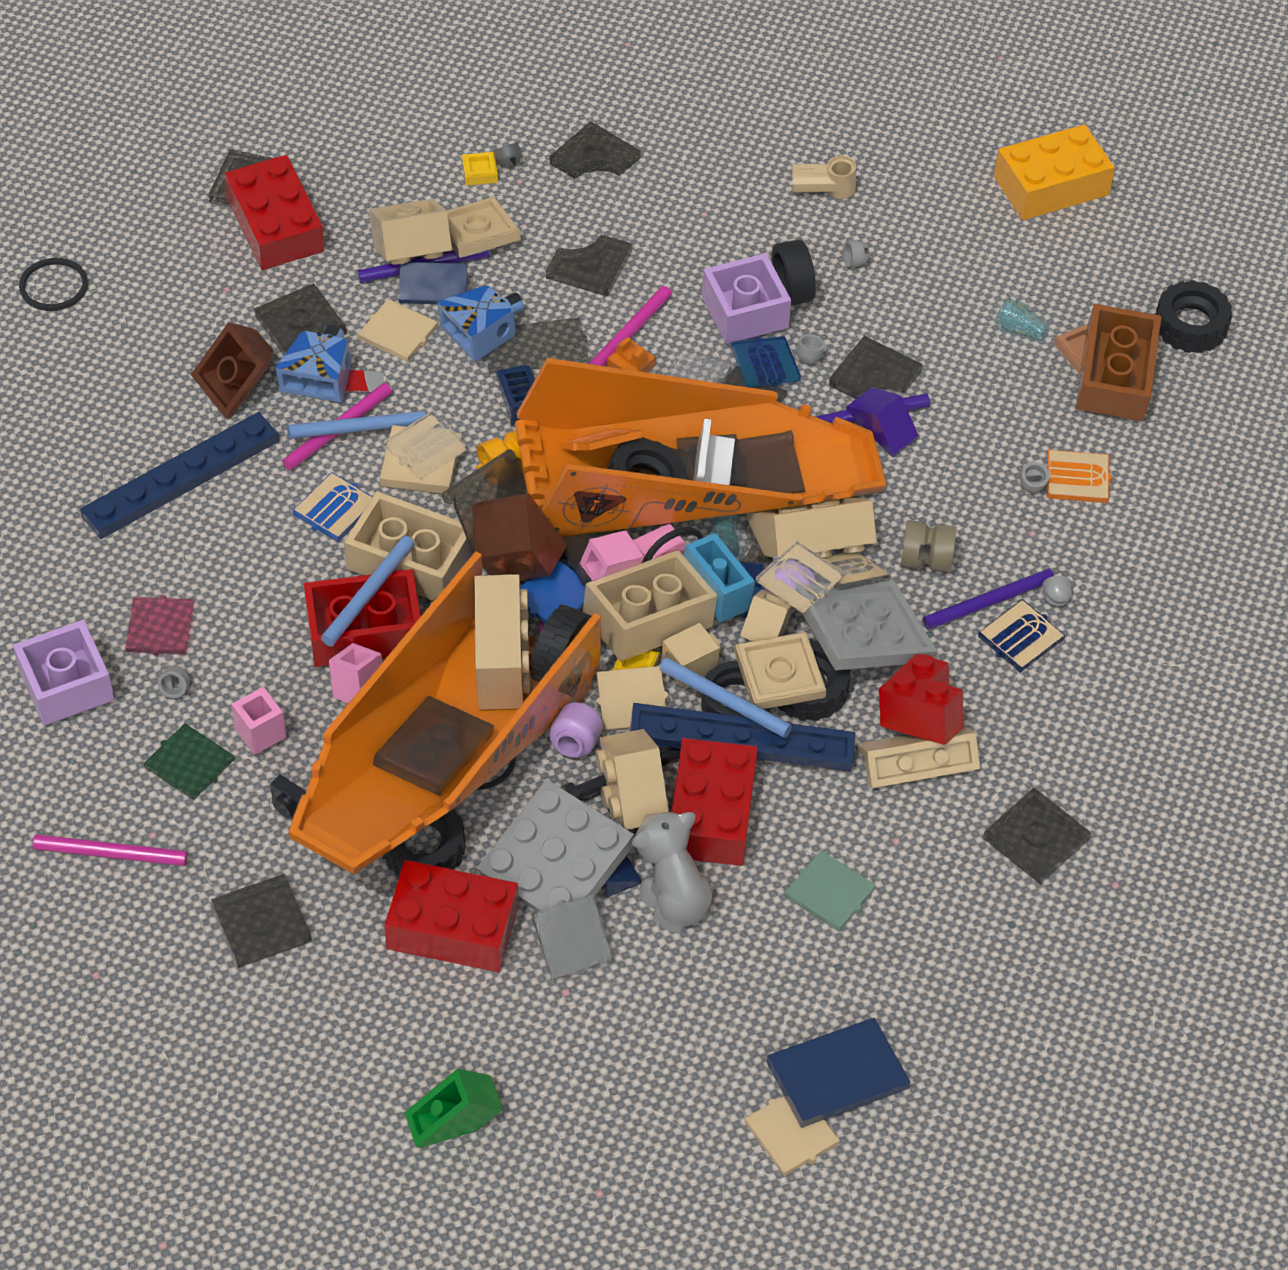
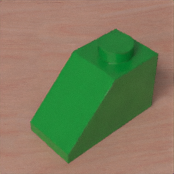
M456 1069L406 1110L404 1114L415 1146L423 1148L476 1132L504 1109L491 1075Z

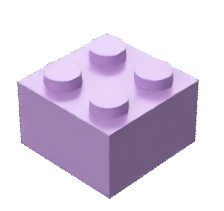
M766 253L703 269L702 298L726 344L789 328L791 299Z
M84 620L13 644L19 672L43 726L114 701L109 673Z

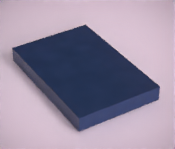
M875 1018L769 1054L766 1060L801 1128L907 1090L910 1085V1080Z

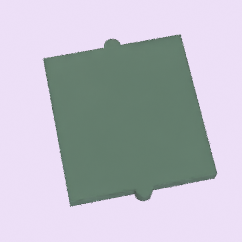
M821 850L806 868L799 870L798 878L785 891L784 897L840 932L855 913H861L863 903L874 892L876 885Z

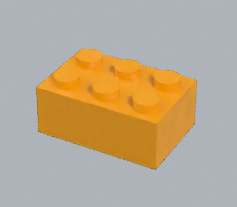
M1083 124L999 148L994 178L1020 218L1026 220L1108 196L1111 190L1115 167L1088 127Z

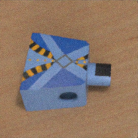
M481 286L437 302L441 328L474 362L514 337L516 333L514 315L524 311V303L518 293L514 292L501 298L490 286Z
M330 324L324 328L322 334L310 331L300 333L276 366L281 392L342 403L352 360L348 340L343 338L344 332L340 327Z

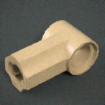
M840 155L831 158L828 164H792L793 192H828L831 197L836 199H847L856 190V163L852 158Z

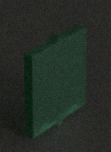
M184 723L168 740H162L160 742L161 746L143 764L144 768L194 801L211 783L218 782V776L235 760V757Z

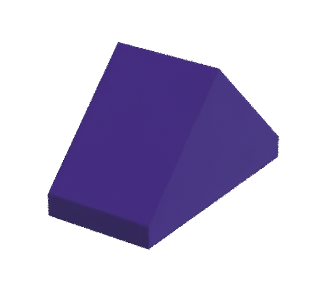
M871 387L846 407V410L864 428L873 432L874 439L892 458L919 436L902 396L899 394Z

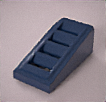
M529 365L496 370V378L511 426H514L515 422L520 420L517 418V411L522 402L519 401L525 399L527 393L523 392H528L535 380ZM525 383H526V385L515 386V387H509V386H514V385H519V384H525Z

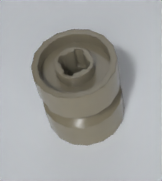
M907 520L901 566L920 569L924 564H928L931 570L951 573L957 527L937 524L933 529H930L925 522ZM920 544H930V549H926L925 547L920 546Z

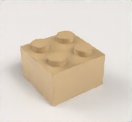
M435 199L369 209L374 248L386 261H391V264H404L411 261L410 257L421 255L425 259L438 258L443 256L444 251L452 250L447 210Z
M640 729L600 737L601 750L595 751L596 762L599 772L605 775L607 786L601 787V795L605 809H610L612 819H617L622 827L628 830L640 827L643 818L647 814L669 812L659 747L646 731Z

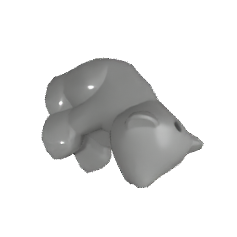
M674 812L647 814L632 840V846L637 848L641 857L655 864V875L645 877L640 885L639 897L646 905L655 909V920L664 929L673 933L683 932V926H689L698 921L704 923L710 915L712 902L711 885L705 876L700 875L694 860L686 850L690 830L696 817L693 812L682 814Z

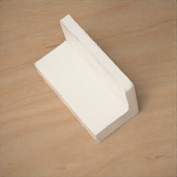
M704 418L698 439L693 480L729 485L735 439L710 435L711 419Z

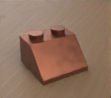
M529 493L477 502L472 507L476 552L482 554V567L488 575L519 574V580L550 576L567 544Z

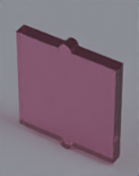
M162 595L160 598L133 597L125 646L126 652L152 653L153 656H159V654L186 655L194 606L193 599L167 598L166 595Z

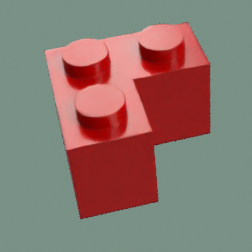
M916 653L879 688L881 727L942 745H946L964 728L963 689L949 685V662L935 659L930 655Z

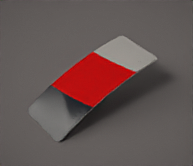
M350 370L345 391L372 392L384 383V374L376 371Z

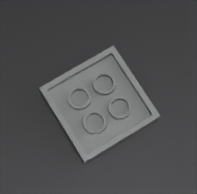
M894 580L835 584L832 586L822 585L821 587L827 589L825 592L818 586L805 587L817 596L821 595L817 599L802 587H797L795 593L812 603L802 614L835 670L904 665L916 653L930 655L933 658L936 657L937 650Z
M546 779L476 869L482 876L517 882L520 901L568 932L633 848L632 840L635 835Z

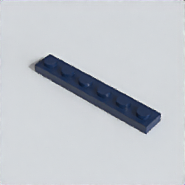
M257 412L80 508L81 517L101 540L278 443V432L260 412Z
M633 702L630 731L644 729L657 746L681 749L682 738L757 746L756 759L850 772L854 763L855 732L791 724L792 729L789 735L783 738L746 717Z

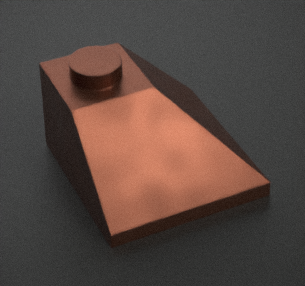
M228 322L195 367L191 376L222 415L230 419L268 368L274 350L256 329Z

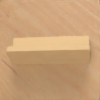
M965 725L946 745L912 735L857 744L858 752L865 756L868 785L871 788L980 769L976 732Z

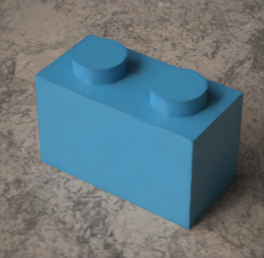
M713 533L685 545L684 557L718 595L714 615L721 623L748 611L752 603L755 581L720 537Z

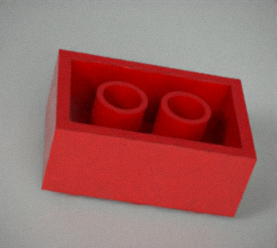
M287 154L225 172L227 200L261 271L324 252L323 226Z
M413 569L393 571L333 646L326 645L321 640V636L372 574L303 583L314 667L329 666V660L352 643L381 653L382 659L387 658L421 617Z
M682 738L672 812L677 814L693 812L696 815L695 822L690 830L686 849L694 861L743 866L756 769L757 746Z
M404 860L384 924L386 949L500 973L519 908L518 883Z

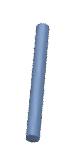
M425 411L292 424L287 425V434L289 439L389 429L392 428V425L404 427L417 426L426 420Z
M404 535L329 626L321 636V640L326 645L333 646L405 558L415 545L412 538Z
M667 657L662 661L660 671L783 738L789 735L792 725Z

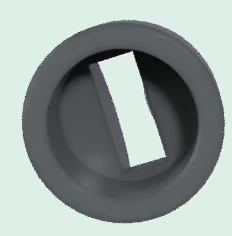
M518 142L493 150L496 160L505 168L511 167L510 160L515 166L521 160V150Z

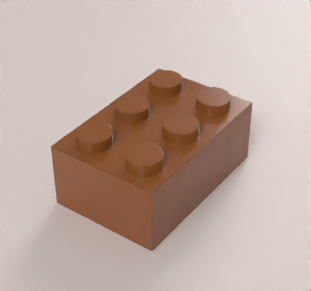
M1093 304L1086 329L1075 409L1138 421L1144 420L1152 393L1161 323L1160 315Z

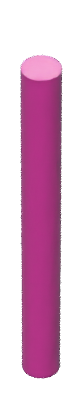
M661 286L588 364L605 366L607 358L616 351L617 345L626 337L632 338L672 295L671 290L667 286Z
M382 383L335 420L362 417L392 394L390 386ZM339 434L313 436L282 460L284 467L292 471Z
M35 834L33 839L34 850L186 866L188 852L183 850Z

